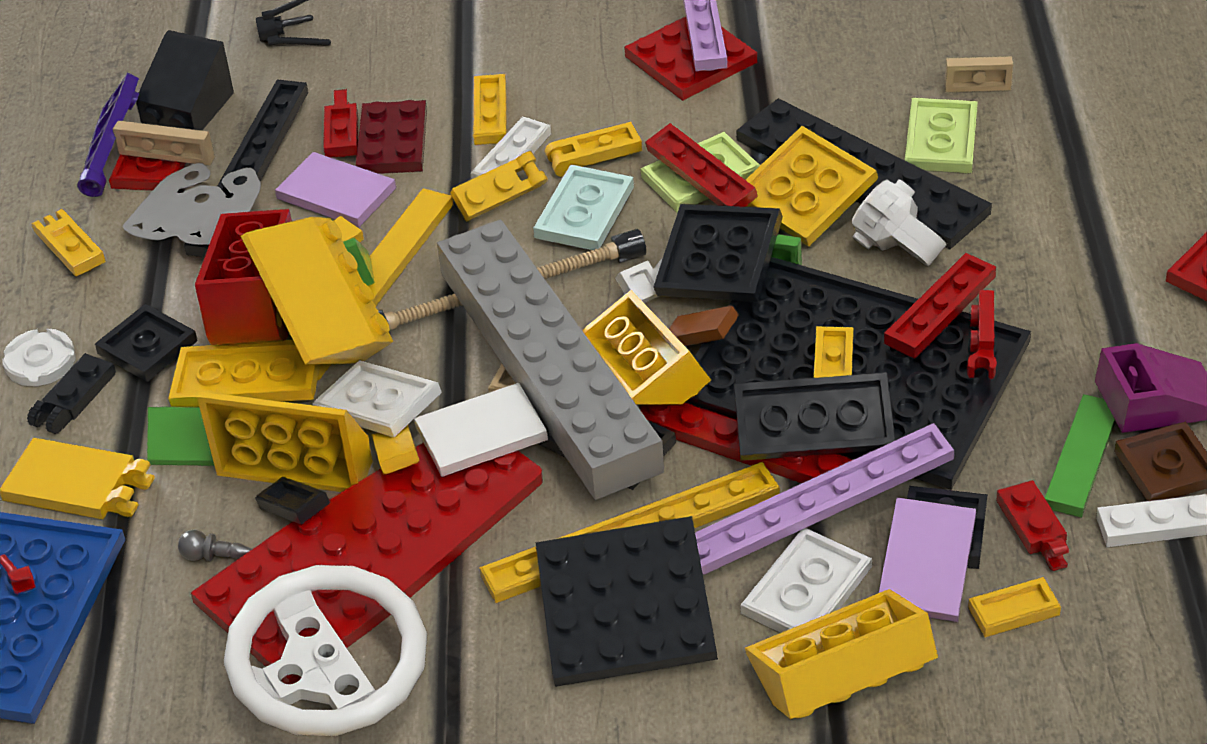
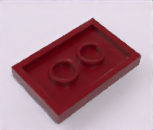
M426 100L362 103L356 166L377 174L423 172L427 122Z

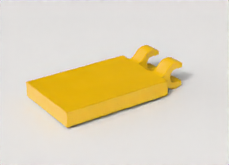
M33 437L0 487V496L2 501L102 520L108 511L125 517H132L139 504L135 501H129L134 494V489L124 485L147 490L155 477L154 475L146 474L151 465L150 462L144 459H136L134 461L133 455Z

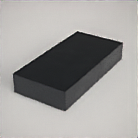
M281 477L255 497L260 509L298 524H303L331 503L326 492L286 477Z

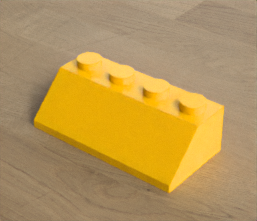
M632 290L582 330L635 404H683L691 397L697 395L711 381L690 351Z
M891 589L745 647L747 657L773 706L789 719L807 717L821 706L831 702L845 701L857 691L867 687L881 686L888 681V678L903 672L917 671L924 666V663L938 658L928 613Z

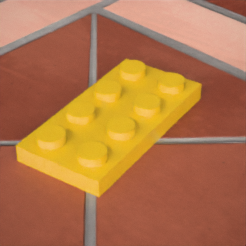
M293 340L181 347L168 400L171 407H199L197 400L199 391L281 402L314 400L321 364H305Z

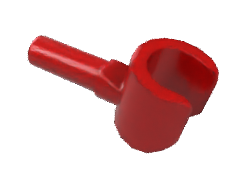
M5 554L0 555V564L6 570L15 594L36 588L29 565L17 569Z

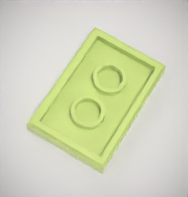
M912 98L905 161L926 171L972 173L978 102Z
M725 132L697 143L745 180L760 166ZM660 160L641 168V178L676 213H678L680 204L696 205L709 199Z

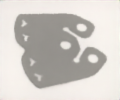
M203 163L192 164L163 179L123 224V228L129 234L144 239L162 240L177 236L184 243L209 245L220 214L250 212L260 192L261 183L252 168H243L227 174L222 179L225 188L234 194L231 198H226V194L220 187L200 185L183 193H177L181 188L185 189L204 182L210 177L211 172ZM196 171L199 173L198 177L193 180L185 179V175L189 172ZM239 176L247 177V181L244 184L235 185L233 183L234 179ZM198 195H209L207 201L202 203L195 202V198ZM143 223V224H142L143 229H139L138 226H133V225H137V224ZM160 227H162V229L165 231V232H160V231L152 232V231H154V230H157V229L160 228ZM200 231L201 237H198L197 235L192 236L190 234L197 233Z

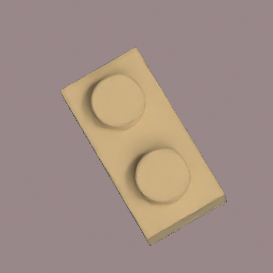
M1012 56L946 58V92L1011 90Z

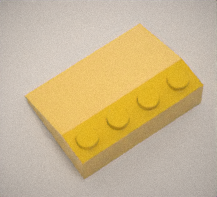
M308 217L246 232L241 236L305 364L357 363L359 360H367L394 342L389 333L390 327L387 320L378 312L373 302V293L369 286L362 281L357 271V261L347 251L341 240V230L331 218Z
M201 391L197 395L217 476L275 483L281 477H286L316 489L342 492L352 485L358 484L369 473L373 460L368 435L347 410Z

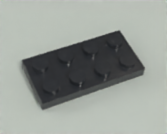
M887 372L734 384L741 461L874 451L895 441Z

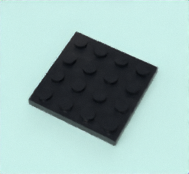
M692 516L535 542L555 687L718 660Z

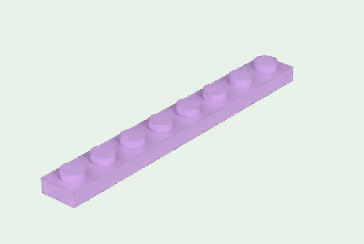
M933 423L695 532L702 573L705 575L954 459V449Z

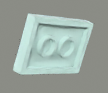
M570 165L533 227L534 238L589 250L600 248L634 188L633 177Z

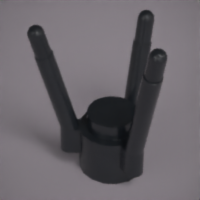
M293 0L273 10L263 11L261 17H256L260 41L268 40L269 46L275 44H331L329 39L279 37V35L285 34L284 27L311 21L313 16L306 15L282 20L281 16H275L309 0Z

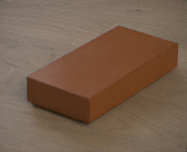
M733 306L681 315L677 316L669 330L684 346L725 338L736 321L738 313Z

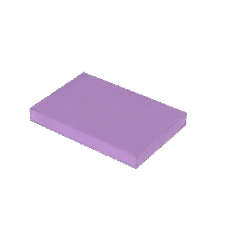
M312 152L275 189L279 200L333 219L342 216L359 228L396 189L395 179Z
M897 498L879 593L891 589L926 611L929 618L958 622L976 509Z

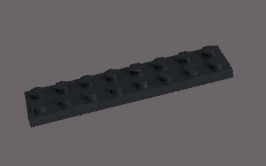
M779 98L736 130L737 141L770 157L801 126H804L877 171L878 180L856 200L860 204L882 181L888 180L894 184L898 180L903 181L915 191L912 198L918 207L916 219L940 236L947 245L945 247L948 249L953 248L991 215L992 203Z

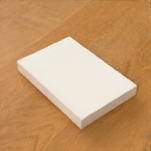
M359 360L320 395L312 405L347 410L360 427L395 437L442 392L438 382Z
M520 383L414 418L416 429L441 476L548 440L547 430Z
M804 528L797 534L741 603V614L782 633L834 612L842 607L872 568V558Z

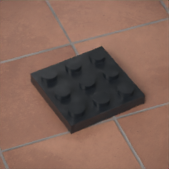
M680 204L653 286L656 295L758 302L783 218L780 208Z

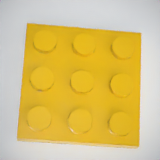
M801 126L746 179L747 182L756 188L758 197L746 207L780 208L783 216L780 229L793 237L801 238L802 243L810 246L878 180L877 171L804 126Z

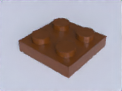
M1186 421L1115 442V454L1147 501L1171 499L1207 489V451Z

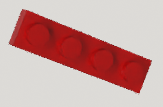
M671 123L645 141L648 152L718 206L746 207L758 197L756 188Z
M965 253L884 333V344L915 359L979 294V290H983L996 277V266Z

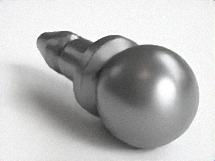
M199 530L186 531L178 541L180 554L185 559L196 561L203 557L206 561H212L214 554L220 557L231 556L238 559L252 550L240 543L216 542L215 534L206 536Z

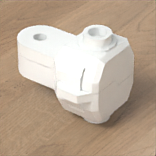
M888 180L882 181L867 196L852 218V224L856 231L852 237L868 250L872 245L877 246L882 251L899 245L921 263L929 266L947 245L940 236L916 219L918 207L912 198L915 191L901 180H898L895 184Z

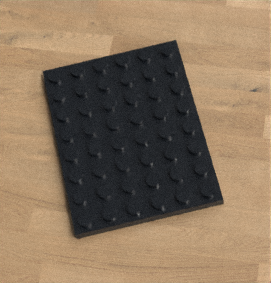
M771 257L758 302L732 300L728 306L734 307L738 317L725 338L704 342L694 356L711 381L697 395L691 397L685 403L737 420L734 384L814 378L816 326L853 327L852 375L887 372L895 441L934 423L954 449L953 460L914 478L952 490L1030 343L1031 331L994 321V357L997 361L996 375L994 379H989L987 369L977 368L974 372V378H969L967 375L968 358L976 353L970 352L971 330H977V327H970V313L962 311L914 359L884 344V333L918 300L917 298ZM872 451L837 454L856 459Z

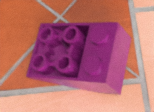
M1138 343L1101 348L1095 383L1122 433L1171 426L1185 421L1186 423L1207 420V372L1201 362Z

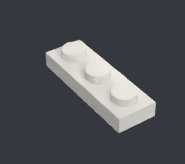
M1207 494L1098 507L1096 519L1106 547L1207 535Z

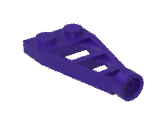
M128 72L102 107L83 172L77 183L79 191L90 197L101 196L107 180L104 176L103 168L116 139L113 127L117 121L124 120L127 110L133 108L139 96V93L135 91L139 78Z

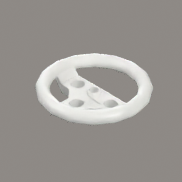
M315 565L279 576L247 599L229 627L224 666L234 695L261 722L295 735L338 736L377 723L407 699L425 667L427 632L414 601L388 578L355 566ZM350 590L376 600L394 617L402 636L400 661L387 683L378 690L373 688L317 606L312 595L313 591ZM273 611L282 634L287 640L280 660L262 669L251 666L249 657L252 637L265 617ZM305 628L319 630L310 637H303L298 634ZM290 674L302 677L294 684H284L281 682L282 678ZM348 685H353L358 688V690L351 695L339 694V692L343 691ZM303 699L329 704L333 710H302L291 704Z

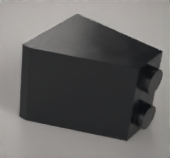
M168 30L164 34L138 92L139 96L136 105L141 123L203 131L234 94L224 43Z

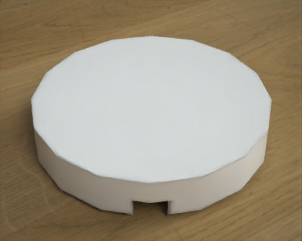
M36 329L27 331L13 339L4 350L5 357L2 360L5 372L13 382L22 386L36 387L50 384L62 378L73 366L76 358L73 343L65 333L56 329H47V332L38 333Z

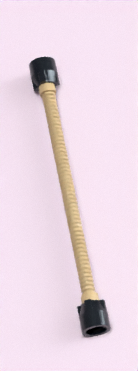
M634 229L612 236V242L605 244L602 248L600 247L590 252L587 251L582 253V255H574V257L571 256L561 261L558 260L553 262V264L549 263V265L537 267L544 279L560 275V273H567L572 271V269L576 270L589 264L601 262V260L605 261V259L610 261L618 259V262L621 263L646 255V244L641 231ZM454 293L448 295V297L444 296V299L441 297L435 301H428L427 304L423 303L422 305L414 306V308H406L401 310V312L397 311L395 313L391 311L383 313L382 309H379L378 312L387 320L390 330H393L400 324L403 325L408 323V321L412 322V319L415 321L416 319H421V317L424 318L425 315L428 317L434 313L442 312V310L446 311L447 309L455 308V306L463 305Z

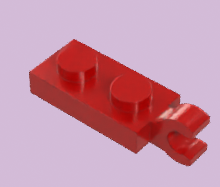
M347 89L334 90V105L324 106L325 156L330 158L357 155L358 148L357 103L349 104Z
M979 290L978 305H971L970 327H977V330H971L970 352L976 353L968 358L967 375L969 378H974L975 369L985 368L989 372V379H994L997 365L994 357V290Z
M1031 480L997 490L996 501L1028 553L1034 554L1041 551L1048 567L1052 571L1066 568L1068 564L1063 555L1069 553V548L1066 544L1067 532L1035 482Z

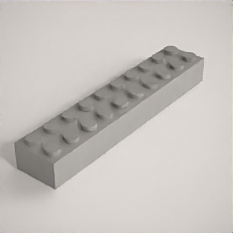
M500 219L487 223L481 227L437 242L442 276L514 382L520 383L540 420L594 500L664 473L661 438L503 221Z

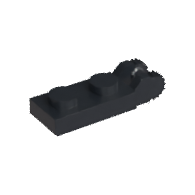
M84 353L42 400H37L34 406L31 407L27 414L29 425L38 428L43 425V422H46L45 429L48 432L59 434L62 428L64 429L71 420H75L116 375L114 363Z

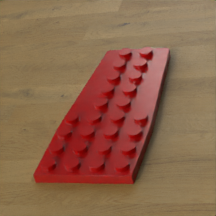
M423 442L416 447L420 460L418 463L389 474H383L380 468L359 481L358 484L352 485L329 499L331 502L329 505L303 524L291 522L193 590L191 592L193 603L228 633L230 625L249 597L279 576L315 565L358 567L388 578L411 598L543 483L542 468L517 450L441 476ZM316 590L312 592L317 606L346 648L391 615L376 600L350 590ZM273 611L265 617L252 637L250 653L265 667L281 659L287 643ZM305 628L298 634L303 637H310L319 630ZM290 674L282 678L281 681L284 684H294L302 677Z

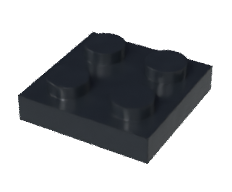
M145 303L97 341L95 347L98 355L148 382L179 357L181 347H191L198 340L195 330Z

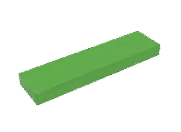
M1085 394L1082 396L1045 496V500L1053 511L1081 518L1083 516L1116 423L1105 400Z

